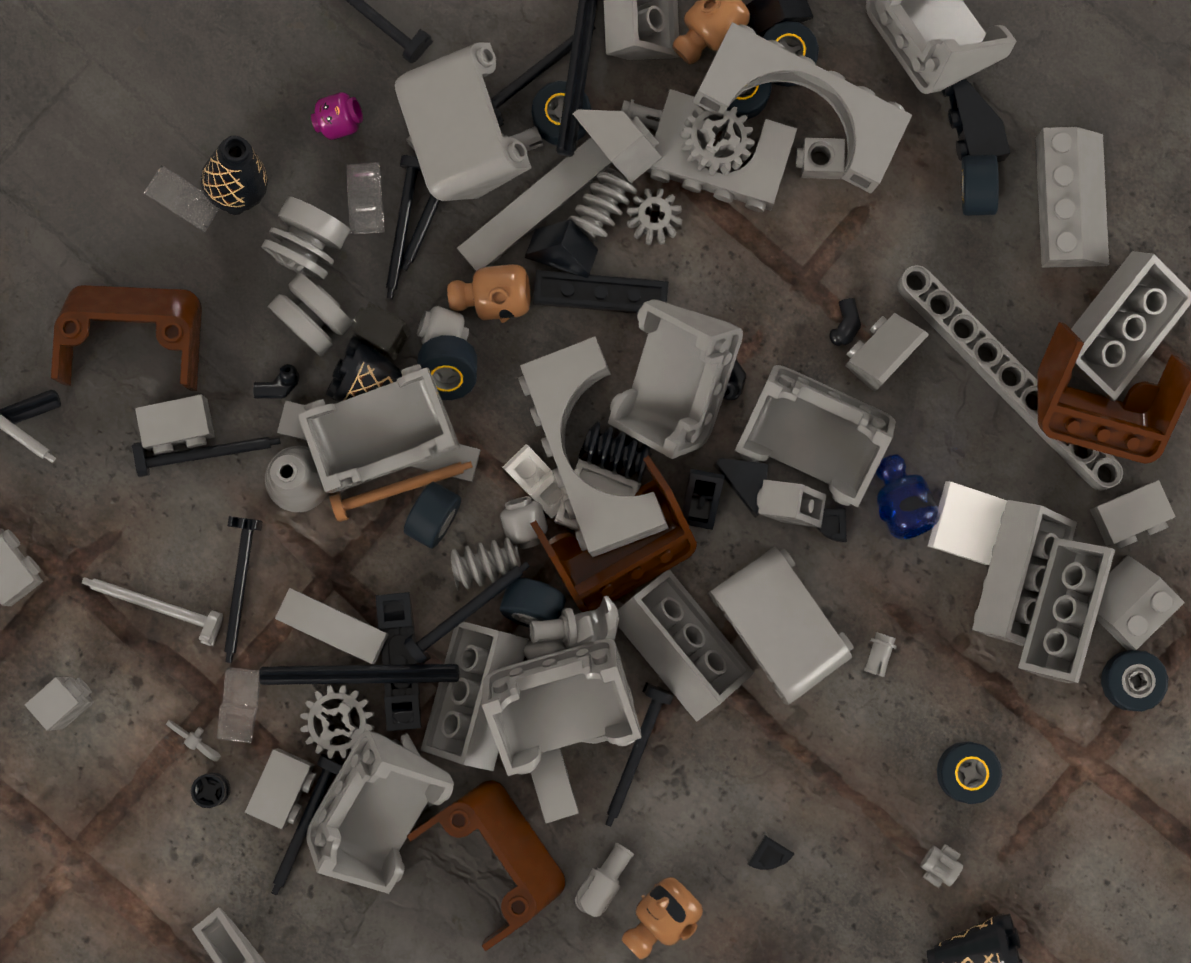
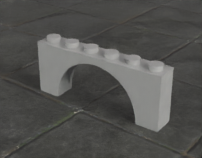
M732 22L692 102L722 117L737 97L761 84L789 82L811 89L832 106L844 127L848 154L841 179L871 194L880 184L912 114L906 112L904 107L896 102H886L875 96V93L867 87H857L849 83L840 73L826 71L816 66L815 62L809 57L797 56L787 51L781 43L775 40H766L756 35L752 28Z
M596 336L520 365L523 376L518 377L524 395L528 396L531 394L535 406L529 409L536 427L542 425L546 437L542 438L541 442L547 457L553 456L557 468L553 469L552 472L559 489L563 487L566 489L569 499L564 501V505L570 520L577 519L580 531L575 532L581 550L585 551L588 549L589 554L595 557L669 529L654 492L628 497L601 492L578 477L569 462L565 446V432L569 415L577 400L590 386L600 379L611 375Z

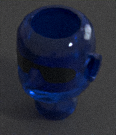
M896 454L883 458L875 472L876 476L885 484L877 494L879 516L885 522L890 534L897 539L906 540L931 530L938 523L940 513L926 480L918 474L907 475L905 472V460Z

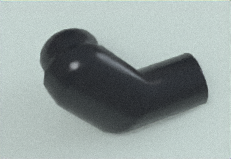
M848 298L838 302L843 320L838 328L832 329L829 334L830 340L835 346L851 343L861 328L855 298Z
M290 364L283 365L280 368L281 372L273 382H254V398L283 399L287 397L299 382L300 376L296 367Z

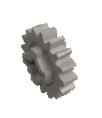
M734 106L730 111L726 110L722 117L697 107L692 113L693 116H688L684 122L687 128L682 130L680 137L688 140L683 143L681 148L682 150L691 151L687 160L688 162L697 160L699 162L697 170L701 171L707 166L709 167L710 175H714L718 168H720L722 174L727 175L731 167L738 170L743 164L742 161H746L751 155L748 149H751L754 145V140L747 137L753 132V127H744L743 124L748 117L744 115L738 118L736 116L737 107ZM721 131L720 140L714 147V138Z
M333 685L327 686V695H324L321 691L314 692L317 701L307 700L305 704L310 708V712L300 715L302 719L308 720V725L300 728L301 732H309L311 735L305 741L306 744L316 742L318 745L315 753L317 754L327 749L329 759L334 758L336 751L340 752L342 759L347 758L348 749H353L360 735L365 730H374L375 726L367 723L368 718L375 716L374 712H366L364 709L369 704V700L366 699L359 702L357 698L360 691L354 690L349 695L347 694L348 689L346 685L340 687L339 693H336ZM332 699H343L338 708L331 709L323 705ZM355 708L360 718L359 727L353 722L352 712ZM342 714V722L347 728L340 727L334 730L332 728L334 722L327 715L339 716ZM316 717L322 722L323 731L320 735L316 729ZM339 735H345L352 739L342 745L332 744Z

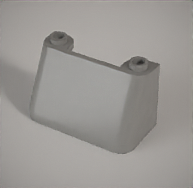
M866 0V10L870 20L918 90L924 94L939 92L1006 58L1017 42L1010 31L1003 25L992 26L986 33L963 0Z
M478 42L412 69L398 77L395 81V91L426 186L432 196L441 201L478 199L531 169L525 146L515 138L502 136L483 77L492 74L496 69V57L490 43Z
M653 299L644 302L637 315L639 328L648 333L632 389L619 393L613 398L610 404L611 414L608 424L665 456L674 459L701 448L709 439L742 342L743 331L729 322Z
M417 364L401 370L402 377L398 378L396 382L336 404H325L324 399L305 405L306 411L297 414L325 492H340L460 448L428 367L422 369L421 365Z
M775 365L768 376L735 451L740 453V456L749 462L759 463V461H766L768 457L780 461L830 484L829 491L833 494L832 498L836 502L845 506L852 504L858 507L893 438L896 421L888 413L790 368Z
M773 547L707 594L716 607H719L722 612L726 613L724 614L725 618L729 620L767 675L766 677L770 682L775 683V691L784 704L789 705L852 659L850 651L854 649V646L843 632L837 634L792 569L795 562L784 548L779 551L776 547Z
M612 639L593 641L494 670L484 677L481 705L508 776L517 773L521 775L528 774L535 770L541 760V753L606 735L609 743L618 746H627L635 740L641 739V729L616 643Z
M365 730L358 738L309 824L307 844L316 872L389 894L395 883L399 882L404 874L405 866L399 850L427 803L440 805L450 798L454 786L450 774L387 737L370 730Z

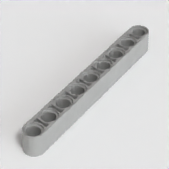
M919 265L907 268L898 280L897 287L900 295L1090 487L1102 491L1118 485L1123 478V468L1113 455L1087 448V456L1085 459H1082L1075 455L1073 450L1074 444L1055 440L1045 435L1038 425V410L1028 408L1025 401L1027 394L1037 396V379L928 269ZM917 276L920 278L923 285L922 289L916 291L909 288L906 281L907 277ZM931 300H941L945 304L946 312L944 314L933 312L930 307ZM956 323H963L968 327V338H960L954 332V325ZM979 347H987L991 350L993 354L991 362H984L979 358ZM1004 370L1015 374L1017 380L1015 386H1008L1003 382L1001 376ZM1101 465L1107 467L1111 472V480L1108 483L1101 481L1098 477L1097 472Z

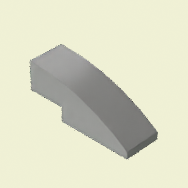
M289 588L275 617L276 620L375 665L389 635Z
M558 748L541 753V760L537 764L536 769L531 772L545 823L579 814L561 749Z
M219 907L192 928L214 963H265L244 934Z

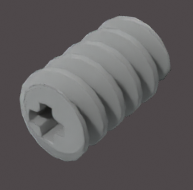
M607 166L605 169L608 173L599 172L597 175L600 184L592 183L590 186L593 195L584 194L582 200L586 206H576L575 212L579 217L570 216L568 218L593 241H596V235L605 238L608 236L602 227L604 224L612 227L615 226V222L610 217L611 213L619 216L623 214L617 204L629 205L630 201L625 196V192L633 194L638 192L625 176Z
M508 537L504 538V545L501 549L497 542L492 540L490 551H487L482 543H478L477 554H473L469 546H465L463 557H460L456 549L451 550V566L457 591L459 581L463 583L466 589H471L473 578L479 586H484L487 575L491 582L494 583L498 580L499 573L504 575L516 565L518 567L521 565L517 544L514 546Z

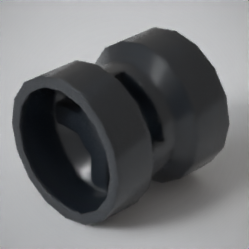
M219 773L204 774L194 780L191 786V796L198 806L212 808L223 804L228 799L231 787L226 777Z

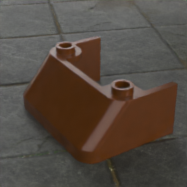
M87 285L73 288L69 292L54 325L51 379L62 385L71 386L73 346L80 345L87 339L90 331V321L156 323L158 342L168 350L182 351L180 384L190 391H197L202 305L199 298L191 291L182 289Z
M1059 322L1037 372L1038 425L1046 436L1055 440L1146 464L1156 461L1164 452L1191 394V368L1178 356L1171 354L1158 384L1146 381L1136 383L1129 389L1123 402L1118 400L1112 401L1101 395L1068 387L1072 377V369L1084 342L1065 323Z
M649 456L643 458L653 480L643 485L636 492L635 496L654 492L669 529L592 557L588 549L585 551L581 550L574 534L562 533L547 540L537 521L535 520L530 523L573 600L582 612L598 609L604 596H609L612 602L685 561L696 550L697 542L671 488Z
M487 780L480 783L407 835L411 842L438 822H440L449 835L456 838L468 836L478 829L517 886L504 896L501 903L502 914L508 923L484 939L482 947L485 952L531 920L560 896L565 888L564 873L505 787L497 781Z

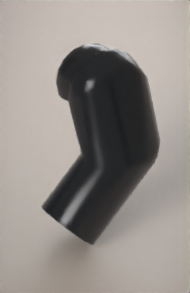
M737 359L735 360L723 397L725 400H736L743 392L746 373Z

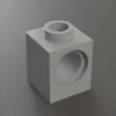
M804 138L802 148H796L795 167L801 168V178L841 179L844 173L845 139ZM815 152L824 153L828 158V163L824 165L815 164L811 159V154Z

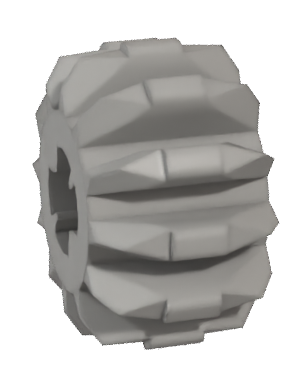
M661 188L657 190L656 197H652L650 189H645V200L635 195L633 202L637 207L631 206L627 208V214L634 217L627 221L628 228L638 227L634 233L636 239L641 238L645 233L647 235V245H651L653 236H657L660 245L665 244L664 233L674 238L677 232L672 226H682L683 220L676 216L682 212L681 205L671 206L675 201V196L671 194L664 200V190ZM652 211H658L659 217L663 220L658 218L657 223L650 222L649 215H652Z

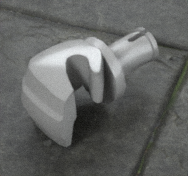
M609 596L603 597L600 607L596 610L574 615L571 608H563L559 619L530 621L532 643L561 639L565 647L569 649L601 639L614 640L619 622V613Z

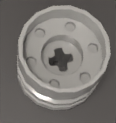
M288 196L278 214V217L289 226L288 230L284 231L271 227L269 233L281 241V243L278 244L265 239L261 247L284 267L296 273L301 272L305 276L324 281L328 272L317 265L316 262L332 266L334 260L323 249L327 246L341 250L350 233V228L313 205Z

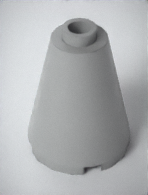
M291 446L278 452L267 466L265 472L267 493L272 501L284 510L291 512L310 511L322 503L329 494L324 491L309 447Z

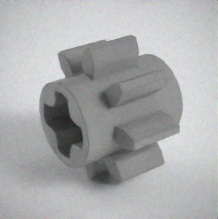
M946 844L943 845L941 850L936 846H932L920 864V867L926 871L923 878L937 888L941 886L942 882L950 887L963 869V865L957 861L961 854Z

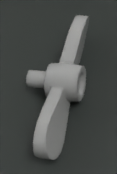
M167 721L166 725L185 738L184 744L192 750L197 748L213 761L220 759L221 755L217 751L201 742L202 738L200 736L204 731L202 728L198 727L195 732L188 733L174 722Z

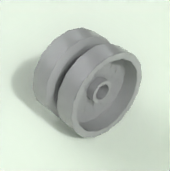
M299 272L288 285L290 291L300 303L296 305L286 295L278 294L267 307L313 351L322 357L333 346L332 339L321 327L325 324L336 335H343L354 322L339 308V303L331 295Z

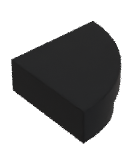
M846 508L824 509L821 528H816L825 537L836 542L846 543Z
M764 835L747 864L760 870L774 869L786 864L795 853Z

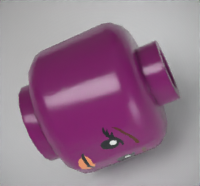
M339 92L317 100L315 113L311 114V121L317 133L322 132L327 139L336 140L356 133L359 123L363 121V113L355 97H350L345 92Z

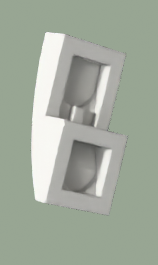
M525 444L502 468L534 501L542 505L543 510L550 518H553L558 513L566 489L565 487L559 489L552 470Z

